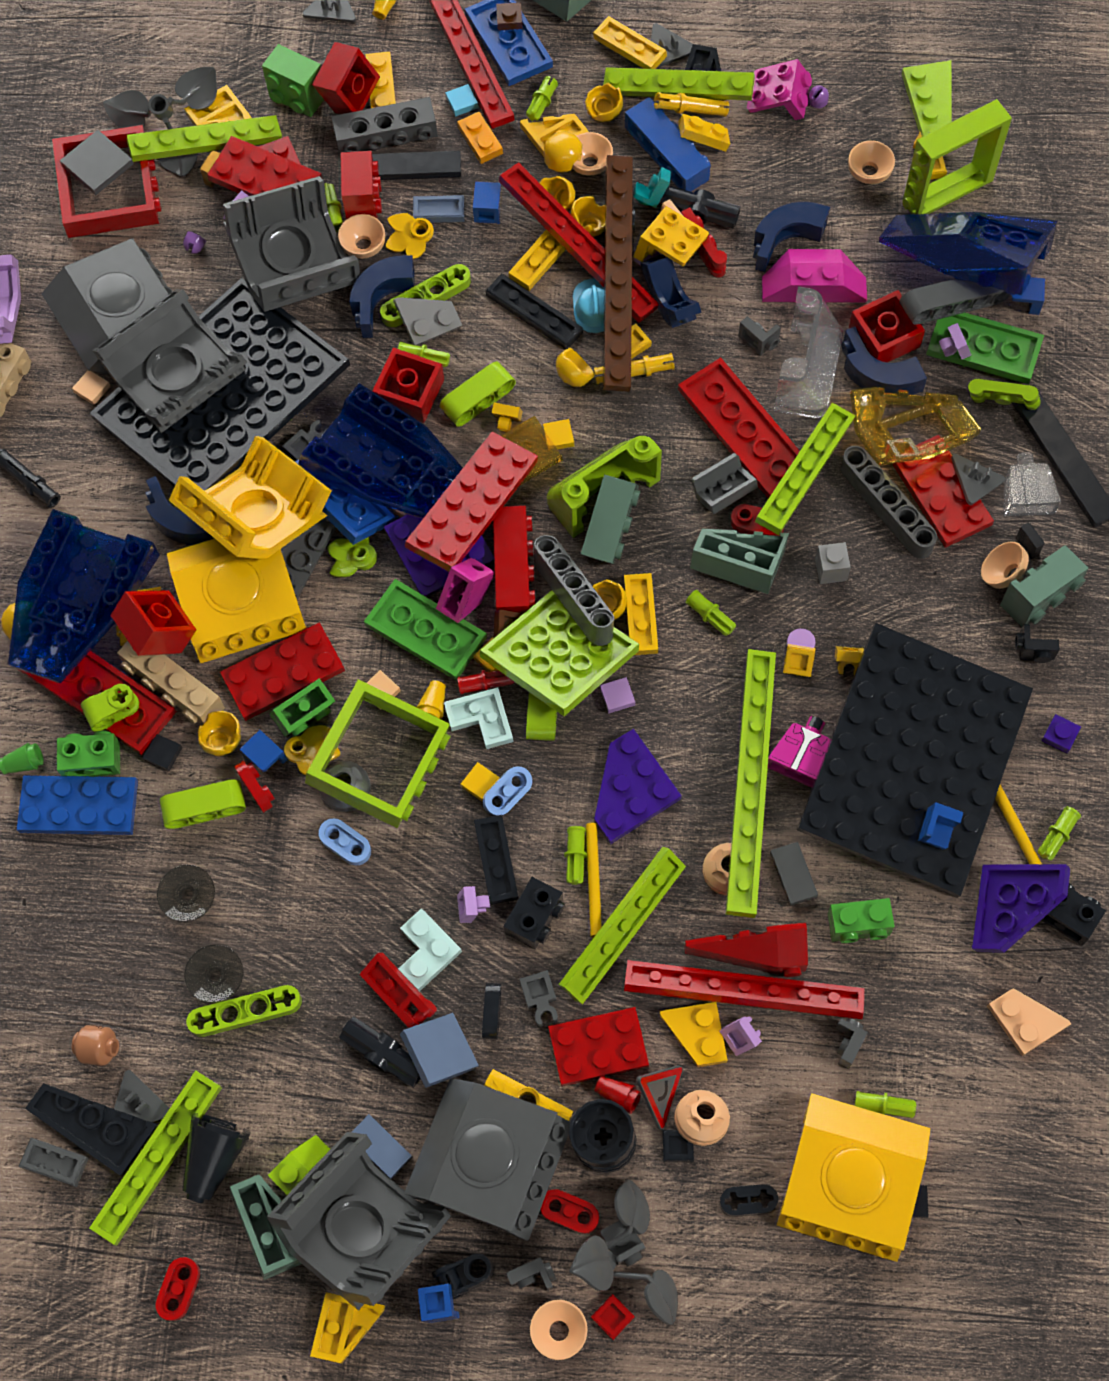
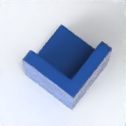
M475 182L473 199L474 222L500 223V183Z
M1013 276L1010 284L1012 301L1029 303V314L1039 315L1044 303L1045 278Z
M261 730L239 749L243 758L248 763L252 762V764H255L262 772L269 769L277 760L282 764L287 761L284 751Z
M934 803L927 809L918 841L945 850L948 848L953 828L961 823L963 812Z
M451 1284L418 1289L421 1321L435 1323L460 1318L459 1312L454 1311Z

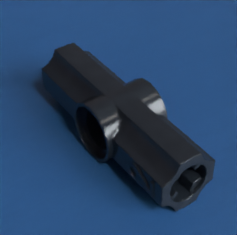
M668 185L661 201L662 207V203L670 199L680 212L691 208L695 216H700L703 224L708 221L732 229L737 224L741 206L715 199V196L709 191L699 189L693 193Z
M354 1016L346 1023L339 1036L340 1040L363 1054L364 1058L383 1072L388 1071L406 1085L414 1088L419 1083L421 1077L409 1053L402 1049V1045L383 1032L379 1034Z

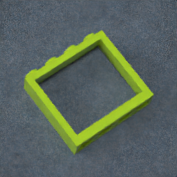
M997 99L917 139L902 201L905 210H909L916 220L993 181L1012 117ZM978 138L971 163L930 183L936 159Z
M358 679L306 773L305 784L398 828L402 819L407 821L414 809V806L411 805L414 796L420 798L427 782L423 781L426 773H433L439 761L435 757L438 750H445L451 735L447 734L450 724ZM363 700L434 734L397 807L324 772Z

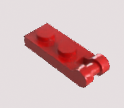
M691 208L681 211L685 218L704 229L702 219L699 215L695 216ZM709 234L707 239L698 248L697 253L711 275L721 278L726 273L727 254L717 249L714 237Z
M383 952L377 953L359 974L408 1028L424 1023L423 1021L427 1017H432L437 1011L436 1006L414 987ZM412 1004L418 1009L415 1014L409 1010Z

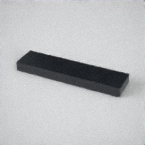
M461 151L372 154L373 161H378L381 180L461 177Z
M502 273L486 290L487 297L564 349L570 348L583 333V327Z

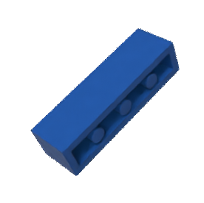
M650 97L625 112V128L660 168L663 167L671 171L670 179L678 188L691 192L709 181L711 164L708 158L697 151L693 141L681 137L677 123L671 121L665 115L663 109H655L654 102Z

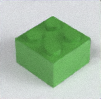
M278 44L262 65L269 97L278 104L282 103L291 107L299 114L303 113L312 117L324 101L312 86L316 75L321 69V64Z

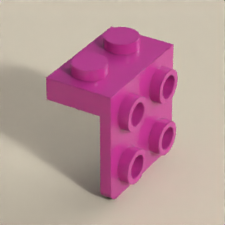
M798 59L754 71L755 81L752 101L747 103L749 112L753 113L784 105L794 120L804 118L805 110L808 106L809 87L812 84V78Z

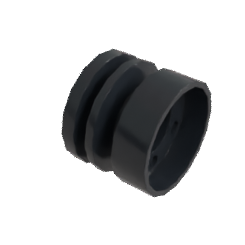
M604 1099L587 1102L576 1111L570 1123L569 1136L576 1156L582 1164L594 1172L605 1174L619 1171L626 1166L636 1151L637 1143L633 1123L627 1111L614 1101ZM607 1133L610 1139L607 1140V1145L602 1146L599 1140L602 1139V1134Z

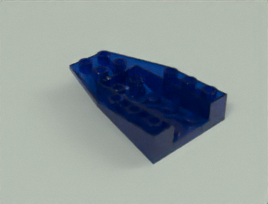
M982 212L896 215L880 235L878 242L943 274L953 276L957 280H968L978 283L982 287H993L1003 290L1007 294L1022 295L1029 284L1033 264L1037 259L1044 260L1051 250L1058 221Z
M360 383L345 399L342 411L321 438L317 436L313 438L301 453L298 465L323 483L369 502L421 518L426 516L463 469L427 426Z
M52 509L18 580L8 665L61 684L115 624L110 615L125 591H138L160 556L154 543L127 534L124 540L85 527L78 517Z

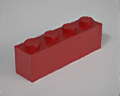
M505 506L493 520L496 611L500 609L524 614L530 607L535 605V590H529V582H534V565H528V557H533V540H528L527 532H533L532 515H526V506Z

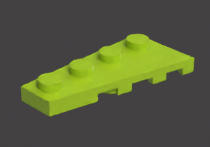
M951 60L903 68L902 78L918 130L921 132L922 137L951 123Z

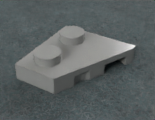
M399 297L393 301L413 345H421L462 327L452 301Z

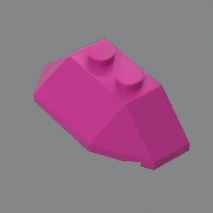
M788 249L762 277V302L866 303V277L841 249Z

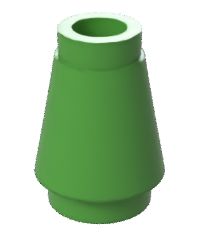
M26 743L0 758L1 772L5 775L8 773L37 770L38 766L44 763L40 747L36 743Z

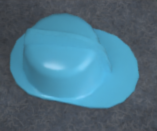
M596 279L584 280L576 286L573 292L576 323L589 333L604 332V287Z

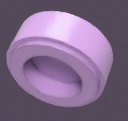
M796 629L789 634L787 644L814 648L815 637L806 629Z

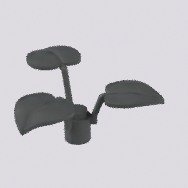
M200 67L183 74L175 85V92L182 98L181 100L173 99L172 97L167 99L164 95L156 94L148 102L143 93L136 90H127L103 101V105L109 118L119 128L143 125L144 128L145 117L149 118L153 113L158 120L165 123L167 129H173L169 122V118L173 114L172 104L184 105L187 102L195 110L206 109L213 104L217 96L216 70L214 67ZM198 153L159 158L158 161L166 170L182 177L186 176L194 168Z
M625 1179V1182L617 1189L614 1201L615 1211L623 1225L627 1226L625 1231L608 1243L599 1236L589 1237L578 1250L569 1272L584 1280L597 1291L608 1290L613 1282V1277L646 1281L648 1284L645 1287L644 1296L649 1308L663 1323L674 1325L678 1309V1294L676 1285L667 1272L656 1270L651 1277L648 1274L613 1271L616 1267V1259L614 1254L608 1251V1249L629 1236L633 1230L639 1235L644 1234L648 1229L650 1221L649 1206L643 1192L633 1181Z

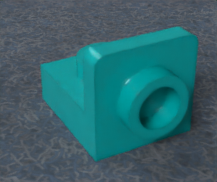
M661 167L657 175H652L648 186L636 182L633 197L642 205H650L656 208L670 184L671 171Z

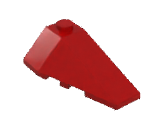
M795 923L766 927V932L757 935L750 930L739 931L738 934L733 935V939H727L725 935H716L686 940L684 950L685 954L768 973L784 974V977L787 978L802 975L801 972H805L808 966L807 924Z

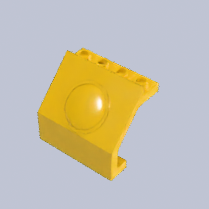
M255 436L242 465L236 471L205 491L188 477L179 476L169 501L235 556L267 559L328 516L322 510L332 490L265 438Z
M211 539L167 553L171 576L181 608L197 629L191 641L200 664L297 634L306 629L281 549L267 559L237 557L216 539Z
M811 1093L804 1114V1125L776 1226L898 1262L901 1251H904L926 1163L931 1128Z

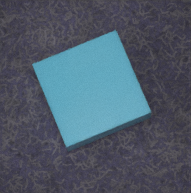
M469 84L445 92L446 99L455 117L478 108V102Z

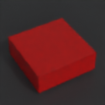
M612 1294L591 1318L614 1340L635 1316Z

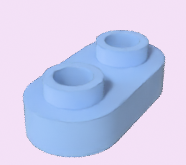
M519 766L507 770L484 794L483 807L485 811L493 816L504 815L509 812L531 788L532 776L530 772ZM514 776L520 779V785L518 787H515L512 784V778ZM494 797H498L501 800L499 807H495L492 804Z
M328 819L321 824L319 838L326 848L351 865H362L368 861L371 855V847L364 836L339 819ZM332 832L339 833V837L337 839L329 838ZM355 848L362 849L361 854L357 856L353 855L352 851Z

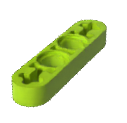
M462 264L453 265L385 302L380 308L382 322L388 327H397L403 324L393 302L395 298L417 297L420 299L445 301L464 291L471 283L469 269ZM455 275H458L459 277H463V280H459L458 278H455ZM435 285H440L444 288L440 294H433L430 292V289ZM388 312L397 313V316L388 315Z
M284 985L196 1008L188 1014L186 1025L195 1036L206 1037L293 1014L300 1008L302 998L295 987ZM286 993H289L291 997H295V999L291 1000V1006L286 1007L284 1003L275 1004L277 1010L273 1011V1005L269 997L274 996L276 1002L283 1000ZM256 1000H264L267 1003L266 1011L261 1015H255L251 1012V1005ZM229 1007L236 1008L238 1011L237 1018L231 1023L224 1022L222 1019L223 1011ZM216 1011L218 1026H215L213 1021L204 1023V1028L201 1030L197 1025H194V1023L198 1022V1016L202 1015L205 1020L214 1018L212 1012Z

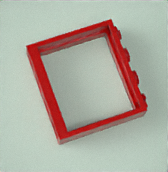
M143 125L100 131L119 148L128 147L127 135L145 133ZM93 133L52 139L62 223L68 238L159 224L158 212H161L162 207L160 198L155 197V192H159L157 177H152V171H156L154 159L140 161L146 204L76 215L71 175L62 167L60 160Z

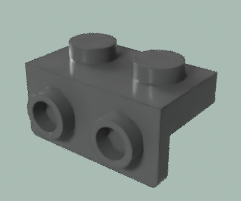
M736 453L731 454L691 479L696 499L713 514L758 488L757 480L741 467L739 456Z

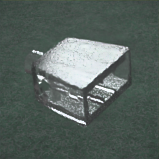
M1031 452L1018 454L1016 456L1017 465L1009 466L1005 477L1003 516L1055 514L1061 500L1049 465L1046 463L1034 464Z

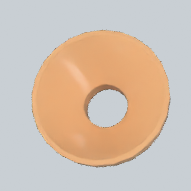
M594 132L577 135L583 144L581 161L577 160L573 164L572 169L577 173L588 176L604 172L606 170L607 155H613V147L610 141L605 136ZM592 157L597 160V164L586 166L583 164V160Z
M864 141L857 144L851 150L848 158V167L851 175L865 184H878L885 181L891 175L895 166V157L892 150L887 145L878 141ZM865 166H873L877 172L873 175H867L862 169Z
M365 214L355 215L345 220L341 225L338 233L339 243L344 252L349 256L355 255L360 259L369 258L377 254L384 246L385 229L383 224L373 216ZM362 239H367L371 242L370 246L366 249H360L356 244Z
M1010 541L997 546L988 554L982 564V579L988 585L997 589L1008 587L1010 582L1015 579L1021 582L1028 567V553L1017 542ZM1014 568H1017L1015 572L1008 577L1010 571Z
M724 843L714 847L707 854L703 863L705 882L713 891L727 896L729 872L724 871L721 862L725 858L730 857L731 843Z
M696 1090L688 1093L680 1100L675 1110L674 1120L677 1130L683 1138L695 1145L707 1146L717 1143L726 1134L730 1123V1114L726 1103L718 1095L706 1090ZM701 1104L709 1105L714 1111V1116L711 1119L701 1118L697 1113V1107Z
M552 1300L540 1306L535 1312L530 1325V1336L536 1349L545 1357L554 1360H565L577 1354L583 1347L588 1333L587 1322L582 1311L576 1305L565 1300ZM554 1322H564L569 1328L568 1336L562 1341L554 1340L550 1336V1327Z

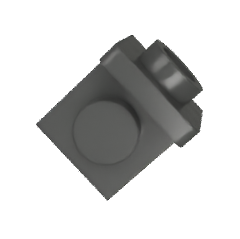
M747 316L740 322L738 337L761 356L767 350L771 351L778 345L781 327L776 324L768 332H765L760 323L754 322Z
M840 1018L835 1029L851 1037V1039L844 1037L837 1051V1054L841 1055L838 1064L849 1070L868 1032L863 1030V1025L850 1018H847V1020Z
M619 1220L601 1230L600 1233L605 1242L608 1243L623 1233L627 1226L623 1225ZM633 1230L629 1236L609 1250L614 1254L618 1266L625 1263L629 1267L643 1258L641 1253L645 1251L646 1247Z
M541 1257L506 1273L511 1286L518 1284L519 1289L537 1282L535 1276L541 1274L547 1291L553 1289L551 1282L556 1280L550 1263L543 1264Z

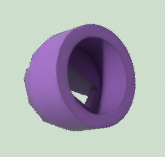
M821 85L814 86L809 92V104L814 108L825 107L829 98L828 90Z
M188 231L184 238L183 246L186 251L191 247V253L195 254L203 249L206 240Z

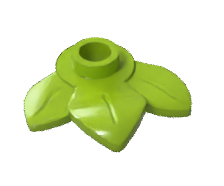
M369 537L354 545L348 539H336L327 547L329 554L336 560L330 570V574L334 577H350L358 569L368 570L375 565L377 560L376 550L369 544Z

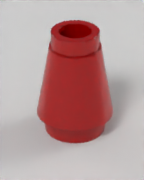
M604 1076L599 1078L594 1092L598 1093L602 1098L612 1100L621 1105L629 1114H632L636 1109L642 1094L636 1090L635 1085Z

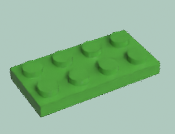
M962 313L937 320L926 355L1029 384L1044 335L972 314ZM958 323L971 352V356L965 359H961L958 350L953 355L945 357L939 343L940 340L946 337H952L948 327Z
M394 579L364 620L365 626L457 681V678L460 677L486 640L487 633L464 619L459 623L455 622L436 609L437 603Z

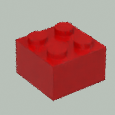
M334 42L312 86L334 113L346 114L364 109L380 76L359 48Z
M372 151L341 152V196L346 220L360 214L370 215L378 219V214L382 213V201L380 198L382 185L378 161H373Z
M899 290L853 310L850 318L849 329L856 327L867 351L874 358L882 362L888 363L920 348L925 333L921 324L914 325L899 304V300L902 297Z
M393 348L372 390L375 407L425 423L444 382L442 364Z
M169 590L125 591L110 615L138 656L182 653L197 630Z

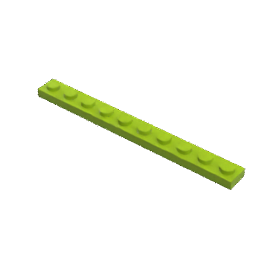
M748 649L746 656L725 915L755 918L757 915L775 652Z

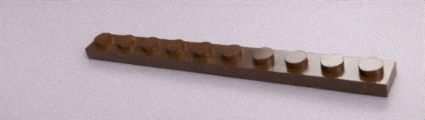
M607 155L603 390L630 392L633 157Z

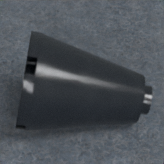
M198 1113L193 1114L190 1123L182 1190L187 1193V1199L197 1203H204L205 1199H212L249 1140L251 1134L249 1130L244 1128L243 1132L240 1133L235 1131L237 1124L205 1114L203 1119L200 1120Z

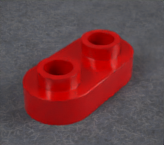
M741 504L733 509L730 521L732 527L737 532L754 534V531L763 532V535L780 536L755 522L762 510L761 507ZM747 514L749 518L743 519L740 515Z
M243 760L235 765L236 772L261 811L264 813L273 807L271 801L275 798L267 785L261 787L256 779L260 775L252 762L246 765Z
M558 1189L547 1191L540 1209L545 1219L579 1234H589L596 1229L599 1223V1213L592 1203ZM551 1202H560L561 1209L558 1212L551 1211L549 1208ZM581 1213H586L589 1215L590 1220L586 1224H581L578 1221V1216Z
M180 1257L175 1259L168 1267L155 1305L158 1315L165 1320H180L189 1309L200 1278L199 1266L192 1259ZM183 1269H189V1277L186 1280H181L180 1272ZM177 1299L179 1303L178 1308L171 1311L169 1303L171 1300Z

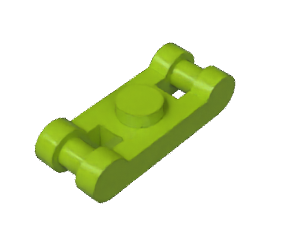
M974 379L968 385L971 398L976 403H982L986 399L995 400L996 403L1002 405H1010L1011 402L1021 403L1029 410H1035L1041 404L1039 392L1034 386Z

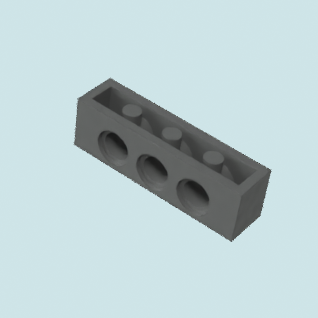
M430 97L331 116L340 156L341 152L378 150L383 147L403 145L408 142L438 137L436 119Z

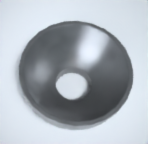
M339 761L325 769V773L335 778L342 774L348 775L351 778V786L370 794L371 784L368 774L357 763ZM319 790L323 802L332 810L350 812L357 809Z

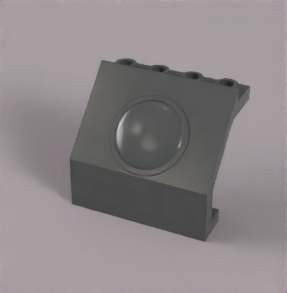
M320 176L223 204L226 221L223 224L248 289L264 312L353 285L360 276L357 257L355 255L346 257L339 243L327 209L324 180Z
M133 238L64 266L41 293L88 371L107 374V370L92 350L173 292L164 282L162 273L150 260V254L143 248H139Z
M184 289L174 290L92 350L115 383L161 433L246 370L243 365L247 361L242 354L231 352L203 323L187 301L189 297Z
M450 1078L404 1194L426 1204H437L490 1224L519 1239L529 1241L569 1135L571 1122L558 1116L557 1112L475 1082Z
M346 1132L273 1209L267 1218L287 1251L359 1311L364 1304L374 1306L383 1298L389 1287L403 1275L404 1270L415 1257L422 1253L424 1247L434 1235L441 1231L442 1226L451 1215L447 1208L443 1206L421 1203L404 1194L405 1191L372 1163L366 1153V1150L372 1145L367 1134Z

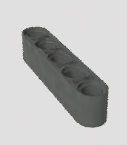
M994 269L912 289L900 298L899 304L914 325L1000 304L1009 298L1012 294V289L999 270Z
M860 446L848 447L844 452L841 463L843 476L911 555L919 559L929 557L937 540V533L865 449ZM849 461H857L859 464L853 465ZM872 480L876 482V484L871 485L868 484L866 481ZM883 500H890L894 504H886ZM900 520H908L911 524H903ZM923 539L927 541L928 544H920L917 540Z
M550 535L538 537L534 542V565L587 638L595 645L603 646L609 644L613 639V613L559 541Z

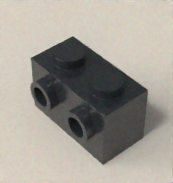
M532 876L503 926L504 933L536 950L539 943L544 944L551 932V928L548 926L552 919H558L565 907V903L562 902L563 892Z
M1069 883L1067 897L1049 912L1042 921L1083 946L1089 940L1107 910L1103 909L1096 899L1090 896L1084 897L1076 892L1075 887Z

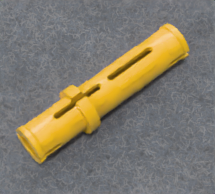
M657 92L654 101H659V103H654L655 109L674 110L678 114L692 112L726 117L729 112V108H724V106H729L728 100L689 97L685 93L672 95Z
M672 353L650 358L646 355L642 356L643 359L631 361V377L644 374L648 377L652 376V373L675 369L673 362L663 364V362L674 360ZM604 366L594 367L595 375L603 374ZM603 375L595 377L596 384L603 383Z

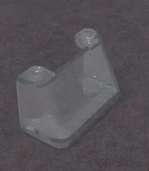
M798 286L791 332L797 331L801 336V345L808 346L805 359L789 358L783 362L774 410L819 418L829 408L843 339V330L817 290Z

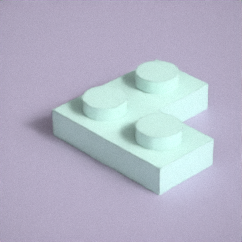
M498 687L444 702L451 731L479 724L486 749L513 742V736Z
M422 908L400 928L403 934L419 950L398 969L420 992L462 950Z

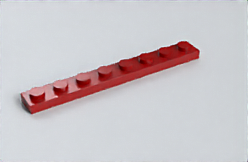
M429 0L491 129L513 122L514 113L458 0Z
M519 162L502 173L499 177V182L604 287L605 249ZM632 277V317L640 323L657 310L659 303Z
M627 960L624 991L853 1019H862L864 1014V988Z

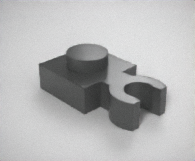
M316 420L311 424L308 433L301 429L282 446L283 450L294 461L299 460L321 449L318 443L328 441L331 437V431L327 428L323 433H318L317 431L322 425L321 421Z
M548 970L520 978L528 1009L537 1007L535 1013L536 1024L539 1027L543 1026L541 1016L544 1013L551 1014L554 1023L558 1022L556 1009L549 1005L550 1002L557 1000Z

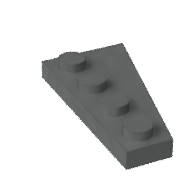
M326 517L281 548L297 600L336 529Z

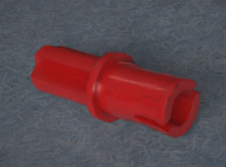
M482 670L480 674L457 678L460 694L484 689L486 691L490 688L514 683L512 679L499 670L491 672Z

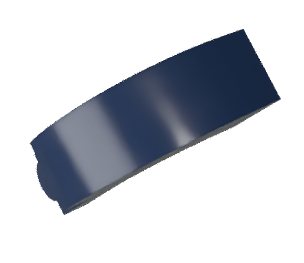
M794 202L780 206L766 215L755 231V250L753 258L757 259L755 270L766 272L775 247L785 239L803 237L820 242L828 222L830 207L812 202Z
M661 254L640 262L650 294L659 303L658 310L665 322L674 328L695 320L696 314L701 313L699 302L690 299L685 294L678 280L673 261Z
M413 255L393 256L382 259L369 266L356 280L350 295V306L352 315L355 316L356 328H361L363 338H373V313L377 303L388 294L405 292L415 286Z
M856 327L845 331L844 340L841 343L843 353L846 356L844 370L860 388L874 395L888 398L907 397L923 392L927 377L916 356L897 363L882 362L874 358L867 351Z
M156 476L146 480L150 490L145 493L150 505L145 507L153 523L161 533L173 541L186 545H195L215 539L185 513L169 504Z

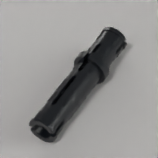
M0 449V466L26 488L28 494L39 498L48 508H53L59 503L61 499L60 494L50 488L43 477L40 475L36 476L25 465L8 453L6 449Z

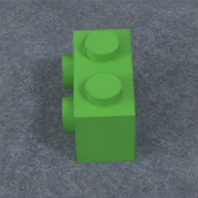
M319 678L273 709L269 715L285 737L290 733L295 737L308 728L306 722L315 717L319 721L332 712L329 706L336 701Z
M98 731L94 735L88 736L73 733L66 735L65 738H57V771L61 776L97 777L120 775V742L114 733L108 731Z
M890 898L831 904L827 913L832 942L853 943L863 938L881 940L890 936L895 927Z

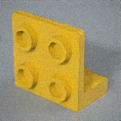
M666 206L641 235L634 258L642 262L649 254L653 256L658 251L679 265L685 266L707 239L709 232Z

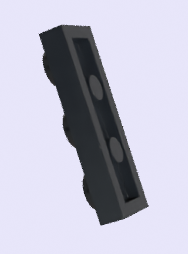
M502 815L474 820L490 905L519 900Z

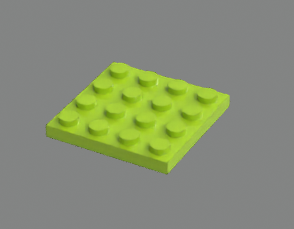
M551 590L480 649V657L562 716H565L639 651V643L614 627L613 639L609 644L603 646L593 644L553 590Z

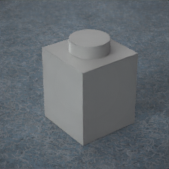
M846 542L818 546L815 562L819 583L827 584L847 581L851 567Z

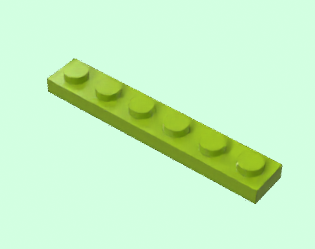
M606 67L604 84L610 83L615 88L619 87L622 96L655 97L657 92L672 95L685 93L689 97L747 101H752L755 75L752 72Z
M273 115L127 135V144L132 161L137 162L223 150L231 136L253 145H261L282 138L277 117Z
M831 403L755 520L756 523L780 535L856 415Z
M662 847L558 984L576 1002L583 1005L686 866L669 848Z
M195 1070L89 1229L113 1245H118L189 1139L190 1123L193 1114L198 1113L200 1120L203 1118L221 1091L222 1087Z

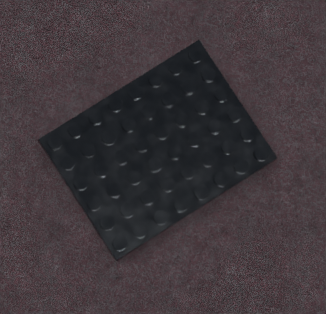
M243 278L238 280L202 312L199 318L231 352L242 354L247 361L243 365L246 369L244 372L162 433L120 387L90 412L93 420L174 487L179 476L188 477L205 491L236 471L242 465L255 436L263 437L267 441L270 440L350 366L347 357L283 308L278 307L264 312L251 295Z
M875 623L828 744L797 831L957 898L960 897L1033 688ZM934 803L963 812L961 823L953 828L948 848L945 850L918 841L927 809Z

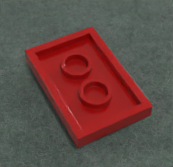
M636 1007L548 1026L561 1087L598 1079L601 1076L607 1077L649 1067Z

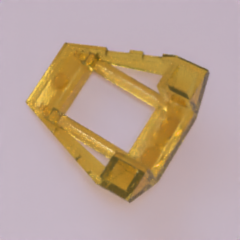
M878 387L855 389L850 392L852 414L856 415L853 420L855 433L879 466L933 458L972 440L981 431L980 426L957 395L925 392L924 396L909 395L908 390L899 389L897 394L885 393L884 388ZM886 404L919 405V407L881 420ZM935 412L950 434L916 447L911 438L894 440L887 429Z

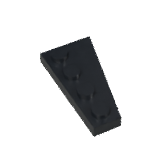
M44 1083L25 1108L121 1177L126 1174L158 1127V1124L137 1118L128 1113L112 1109Z

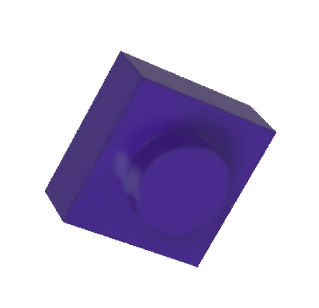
M1055 714L1041 741L1068 754L1081 726Z

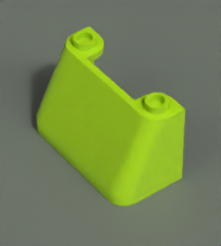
M638 436L619 443L550 488L547 493V505L574 538L584 531L582 517L587 514V508L583 504L587 502L589 497L600 490L604 474L615 478L623 476L628 482L632 483L644 481L650 488L660 481L662 450L654 440L647 436Z

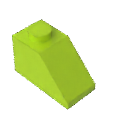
M315 1135L291 1151L268 1176L288 1195L325 1156L330 1148Z

